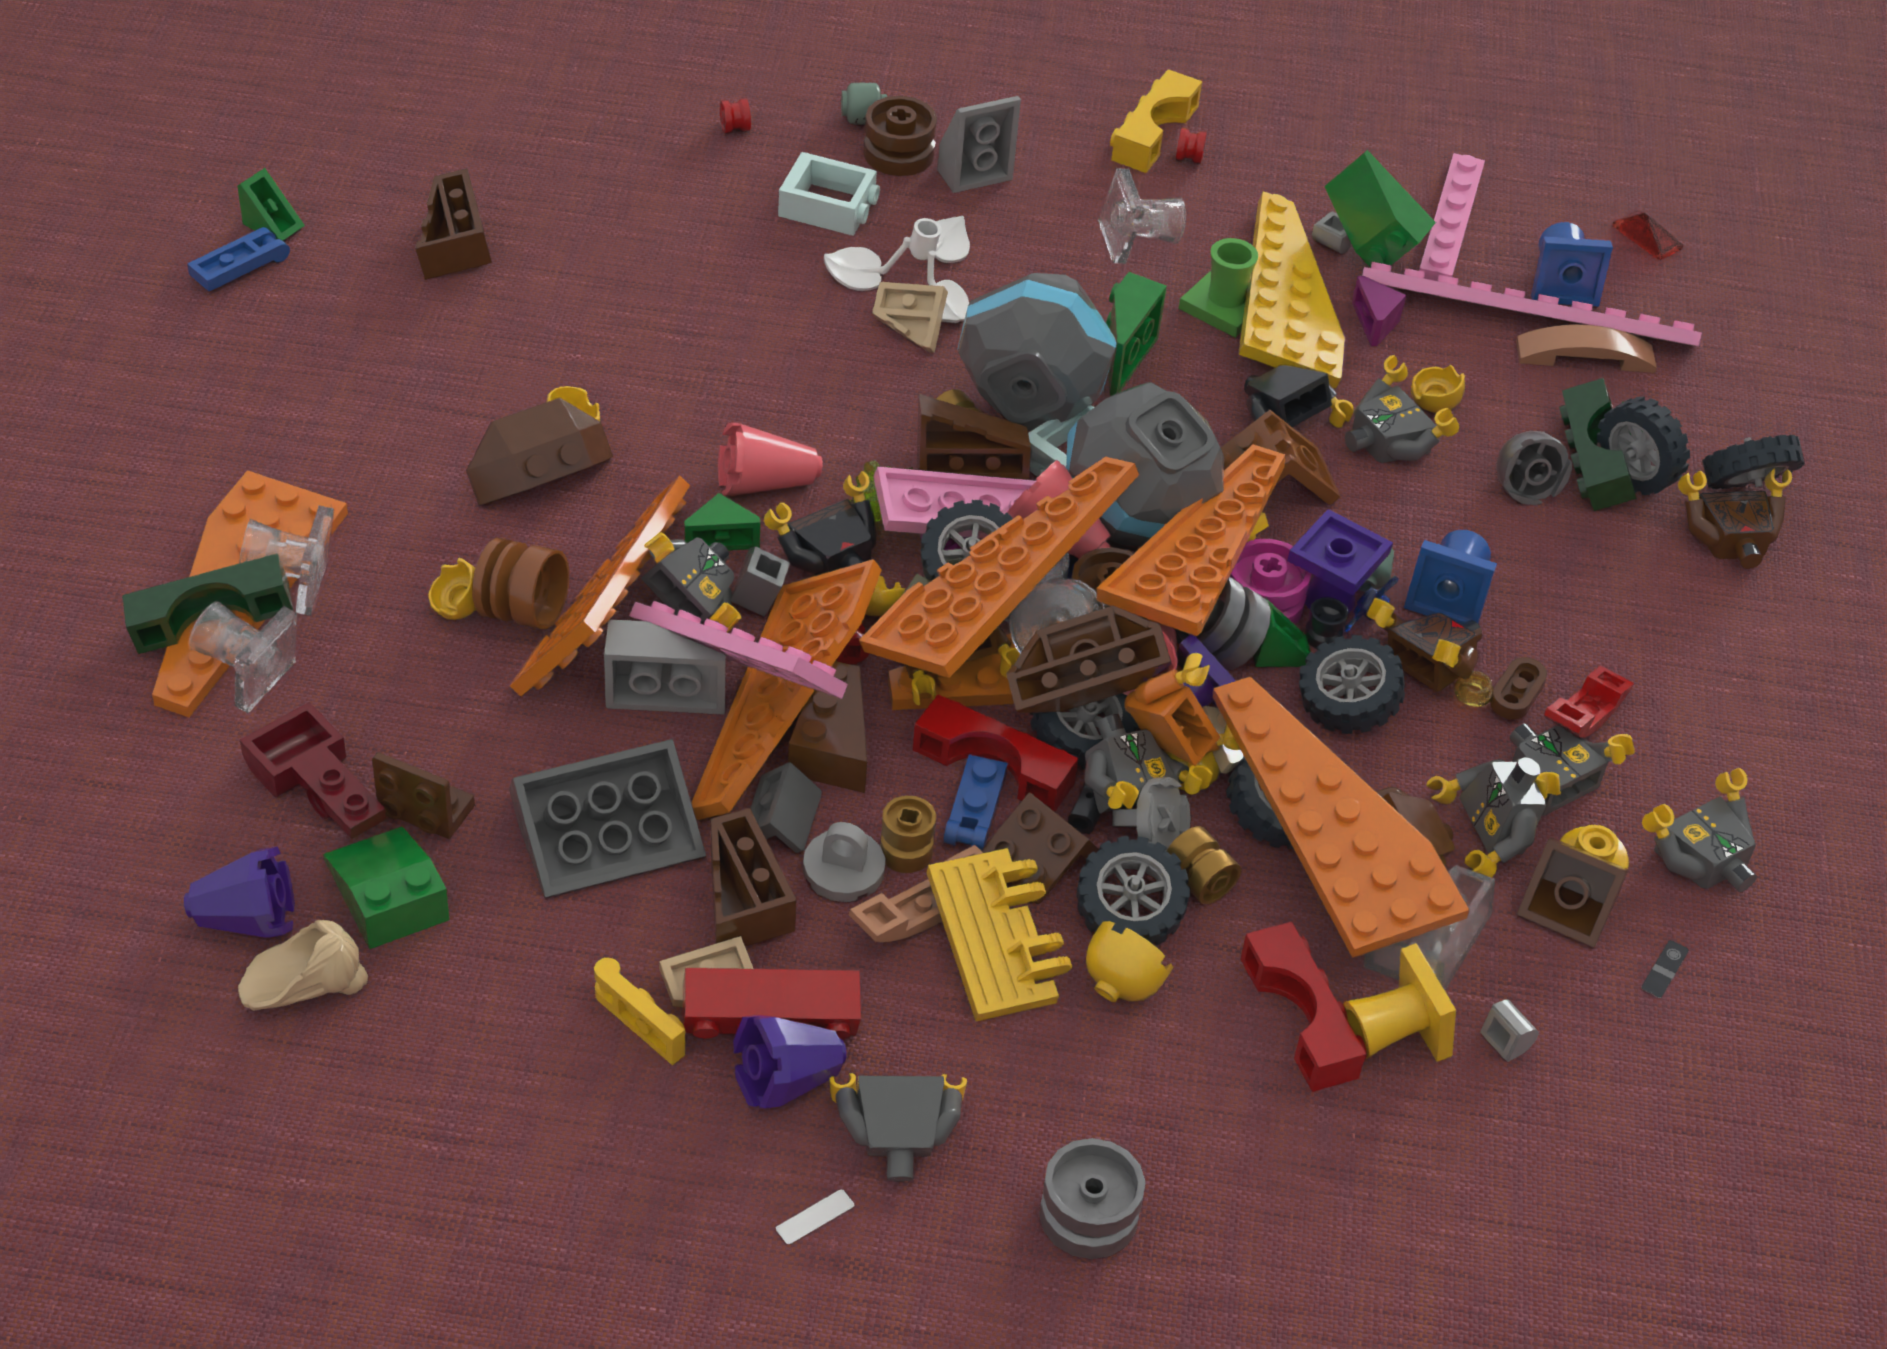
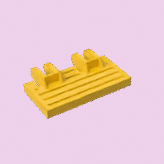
M1008 848L928 865L926 872L976 1022L1057 1003L1059 994L1054 980L1035 984V981L1063 975L1072 968L1070 958L1067 956L1033 962L1031 957L1053 952L1062 947L1064 941L1061 934L1056 932L1038 936L1028 905L1009 909L1011 906L1037 901L1046 894V890L1041 882L1007 888L1006 883L1029 878L1038 871L1036 862L1033 859L1012 862Z

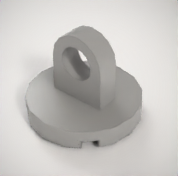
M1171 777L1149 779L1142 787L1137 801V809L1112 810V826L1137 827L1138 836L1149 838L1148 842L1155 845L1159 842L1168 849L1169 845L1180 834L1190 829L1189 802L1186 795H1180L1178 788L1182 786L1177 780Z
M837 822L832 824L828 831L814 838L805 849L803 874L805 880L807 878L811 883V888L818 895L831 901L851 902L858 900V896L866 893L869 896L878 889L884 879L886 858L881 846L859 827L851 823Z

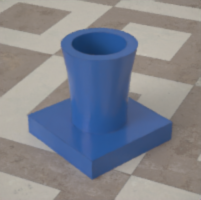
M1560 222L1551 225L1542 233L1539 239L1540 255L1531 292L1532 300L1538 301L1540 294L1559 298L1558 304L1572 305V301H1577L1599 307L1613 249L1611 241L1585 239L1583 231L1573 223Z
M1455 530L1448 533L1442 539L1440 545L1424 540L1404 608L1426 616L1434 613H1443L1460 624L1469 620L1476 621L1479 624L1497 563L1490 561L1491 551L1485 539L1469 530Z

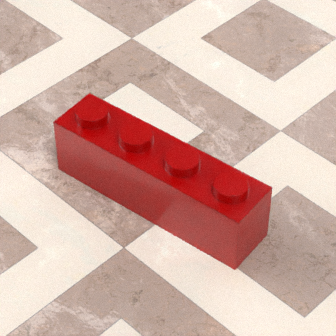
M685 968L683 979V1026L686 1033H693L695 1037L713 1038L719 1034H736L742 1017L763 1015L836 1031L840 1039H847L850 1036H856L861 1021L860 971Z

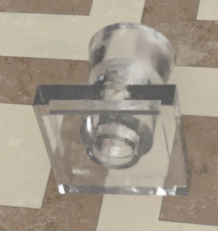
M1122 168L1116 169L1098 219L1113 263L1126 264L1136 236L1177 244L1183 236L1186 224V208L1182 198L1140 199L1130 170Z
M318 506L309 537L272 528L253 519H250L248 522L239 563L278 553L286 576L299 579L296 613L310 616L312 614L328 562L334 509Z
M217 601L210 604L197 619L189 637V648L194 652L215 658L235 668V707L249 713L295 663L297 613L283 606L259 631L236 616L221 602Z

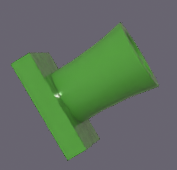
M1226 238L1214 243L1211 247V271L1180 298L1178 309L1236 338L1242 331L1247 288L1252 271L1258 260L1256 248L1252 244L1236 238Z

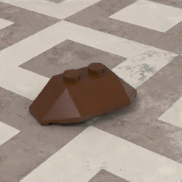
M557 398L490 422L472 461H470L466 469V473L478 505H483L612 458L613 454L601 422L565 400Z
M1110 606L1037 630L1006 675L1018 713L1064 712L1136 689L1142 682L1155 677L1172 663L1159 624L1152 621L1149 622L1118 607Z

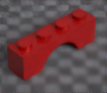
M938 694L914 726L912 750L945 766L968 758L969 755L1008 763L1007 769L1017 781L1018 800L1022 801L1030 792L1055 812L1075 784L1078 757Z
M1292 921L1247 933L1240 960L1257 991L1275 993L1290 999L1302 1009L1310 1025L1300 1033L1294 1060L1311 1091L1315 1092L1359 1079L1364 1060L1367 1057L1365 1043L1362 1037L1355 1035L1351 1028L1344 1005L1340 1001H1336L1333 996L1326 973L1323 969H1318L1314 962L1307 939L1299 935Z

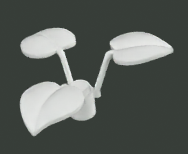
M963 216L939 221L928 218L917 220L911 237L904 238L903 244L882 267L879 256L870 249L863 247H848L831 254H824V263L828 271L839 283L853 290L869 291L878 288L879 282H881L880 274H886L905 250L909 248L915 258L920 260L928 259V284L944 286L948 291L942 322L958 323L960 321L963 322L969 305L965 291L952 280H942L937 283L934 280V258L944 263H955L964 260L969 253L970 242Z

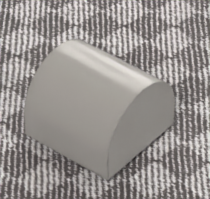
M1331 211L1314 224L1313 240L1341 254L1349 250L1352 244L1337 213Z
M1508 999L1492 1005L1480 1031L1507 1062L1525 1053L1534 1044L1539 1035L1538 1030Z

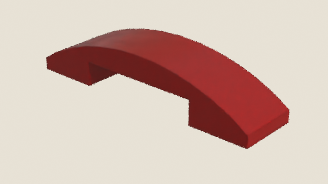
M1600 665L1587 676L1582 689L1568 700L1560 697L1546 708L1544 717L1581 738L1588 737L1597 731L1616 711L1631 691L1634 683Z

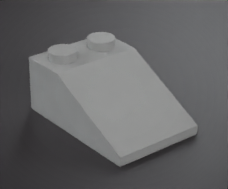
M1019 96L956 110L940 142L938 172L953 193L1013 180L1021 103Z
M631 620L608 621L604 651L606 708L725 714V654L651 622Z

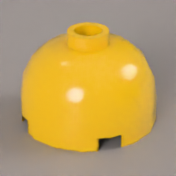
M1103 921L1093 935L1086 954L1088 973L1097 983L1094 987L1095 991L1111 1002H1116L1118 998L1126 1001H1141L1154 995L1173 969L1172 964L1163 966L1161 962L1165 955L1136 932L1125 928L1123 933L1120 934L1111 930L1115 925L1114 922Z

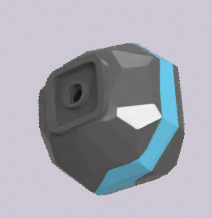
M1032 273L969 302L957 350L980 395L998 414L1004 416L1008 421L1026 426L1027 430L1032 431L1049 420L1058 419L1060 422L1069 420L1098 400L1104 389L1116 348V340L1078 281L1062 274Z
M1151 382L1128 388L1106 398L1082 416L1068 432L1066 469L1072 478L1104 457L1132 462L1136 465L1139 476L1100 517V520L1111 535L1109 540L1119 545L1143 546L1183 508L1202 498V503H1205L1224 490V455L1208 421L1180 394L1166 391Z

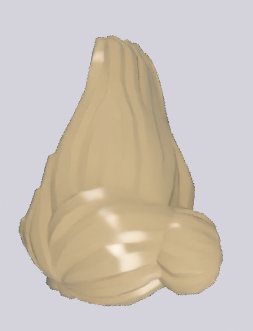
M317 920L308 927L300 929V932L284 943L275 945L256 955L246 968V973L238 985V994L244 1007L250 1008L253 1011L276 1008L319 997L327 993L355 994L367 984L368 974L362 964L359 963V949L350 935L333 921Z

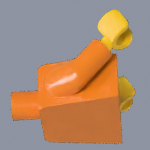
M1192 653L1187 657L1182 671L1178 672L1176 669H1173L1158 677L1149 678L1138 685L1136 691L1129 693L1125 700V710L1132 715L1141 730L1146 729L1150 731L1160 748L1194 766L1199 763L1206 753L1220 750L1221 745L1231 750H1240L1228 725H1225L1224 733L1218 734L1191 689L1183 684L1200 686L1204 683L1210 665L1199 668L1202 655L1199 653Z

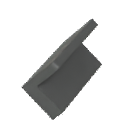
M791 762L761 775L750 809L765 839L776 835L795 853L803 851L822 791Z

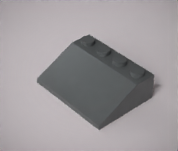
M673 739L514 777L511 781L509 792L518 825L545 899L706 857Z

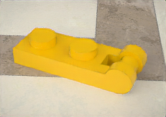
M602 958L598 960L594 966L596 999L671 1065H674L685 1056L686 1031L681 1021L675 1015H667L661 1010L646 990L642 988L637 989L620 974V964L615 959Z

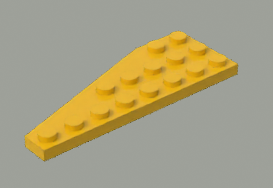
M1263 191L1258 201L1253 246L1258 252V260L1252 271L1247 288L1239 355L1275 368L1287 365L1327 373L1329 385L1336 389L1342 377L1345 337L1294 202L1287 200L1281 195H1272Z

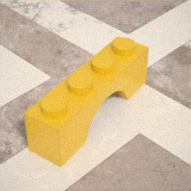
M1169 69L1160 80L1156 79L1150 92L1140 98L1137 108L1127 114L1124 124L1120 129L1116 128L1113 131L1110 139V146L1113 147L1111 161L1147 173L1160 156L1163 130L1158 125L1164 123H1186L1199 106L1202 81Z

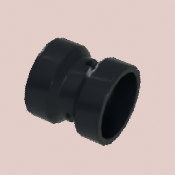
M1322 597L1316 599L1311 604L1309 621L1305 629V635L1310 646L1317 649L1320 644L1324 642L1327 644L1332 643L1334 638L1343 636V627L1346 624L1348 610L1341 601L1335 598Z

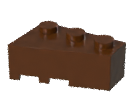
M468 169L434 176L427 202V217L423 219L421 225L423 231L421 240L417 241L415 248L425 280L492 263Z
M919 394L917 431L918 470L1029 480L1031 445L1026 426Z
M835 661L831 666L836 669L834 677L848 684L842 699L817 690L813 692L802 708L791 736L788 763L791 762L811 781L865 793L867 751L860 667Z
M747 808L711 819V869L715 944L741 936L746 947L794 932L797 900L751 809Z

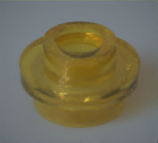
M1473 671L1472 675L1467 679L1459 678L1454 687L1456 697L1462 703L1474 707L1488 704L1494 690L1491 679L1479 671Z

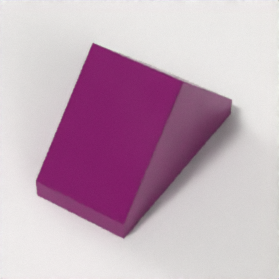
M1357 276L1352 304L1370 346H1378L1400 322L1406 295L1366 276Z

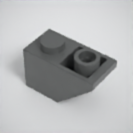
M756 546L750 547L730 600L765 617L782 588L790 562Z

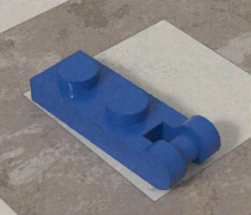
M263 227L187 263L188 272L192 278L210 292L273 260L275 262L284 261L289 256L290 248L282 240L276 239L275 234L269 229Z
M974 755L968 756L952 812L947 821L943 843L956 846V843L959 842L971 845V847L976 845L980 850H983L1007 774L1008 763Z

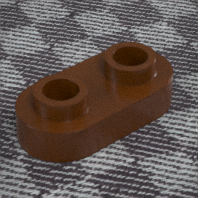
M1528 657L1517 658L1510 663L1494 687L1490 700L1491 708L1497 715L1506 719H1520L1528 713L1546 681L1547 671L1543 664Z

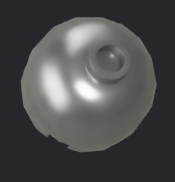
M1526 431L1509 439L1500 450L1496 464L1497 477L1506 492L1513 499L1522 504L1537 505L1543 503L1538 499L1547 498L1549 495L1555 497L1562 491L1569 481L1572 463L1568 459L1567 449L1559 440L1545 432Z

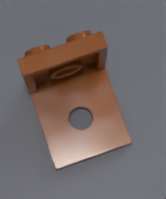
M1271 410L1267 411L1221 447L1224 455V470L1254 444L1285 454V467L1277 483L1290 474L1328 505H1331L1341 497L1319 448Z

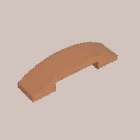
M1594 325L1552 326L1518 335L1516 339L1520 364L1554 366L1556 356L1619 360L1621 371L1655 373L1657 368L1651 344L1635 335L1613 328Z
M974 845L945 861L982 854L983 852ZM929 879L890 899L881 893L851 908L849 911V916L875 942H891L904 939L942 922Z

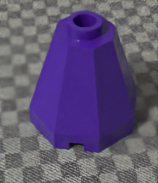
M278 846L254 851L191 883L189 892L184 895V908L187 916L193 918L199 927L264 938L280 936L292 931L293 921H284L285 911L294 912L295 900L289 867L286 861L277 862L274 856L281 854Z
M754 1015L742 1017L733 1040L734 1053H742L743 1064L735 1065V1078L748 1106H759V1108L764 1109L780 1107L830 1080L831 1076L836 1077L845 1063L847 1055L845 1044L838 1037L836 1031L771 1016Z

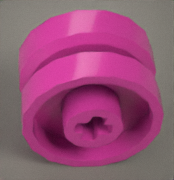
M1254 539L1248 541L1230 577L1239 582L1243 587H1248L1263 598H1267L1296 625L1300 621L1304 610L1306 593L1312 574L1287 561L1289 551L1293 547L1292 545L1275 539Z

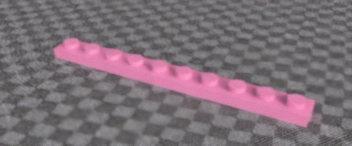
M1372 262L1371 268L1364 267L1362 276H1366L1389 287L1584 325L1603 326L1631 334L1692 346H1699L1702 332L1693 331L1695 324L1674 321L1673 327L1659 324V317L1640 314L1639 320L1625 318L1627 311L1607 307L1605 314L1593 312L1592 304L1572 301L1571 307L1558 305L1559 298L1539 294L1538 301L1524 298L1525 291L1505 288L1504 294L1491 292L1492 285L1473 281L1471 288L1457 285L1458 278L1438 275L1437 281L1424 279L1425 272L1405 269L1404 275L1391 272L1392 266Z

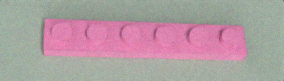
M1453 153L1434 218L1436 223L1431 228L1419 271L1425 272L1424 279L1437 281L1438 275L1453 277L1485 160L1477 159L1470 155Z

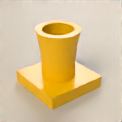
M1417 943L1401 949L1399 988L1343 1003L1351 1028L1355 1035L1362 1037L1367 1050L1366 1058L1416 1032H1420L1437 1062L1453 1055L1456 1009Z

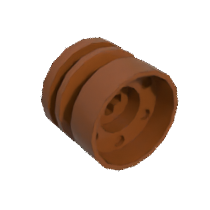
M494 538L488 542L481 552L475 568L472 589L475 610L483 617L497 618L502 621H512L514 619L520 625L548 629L560 616L567 598L570 574L567 557L560 550L536 545L528 547L526 543Z

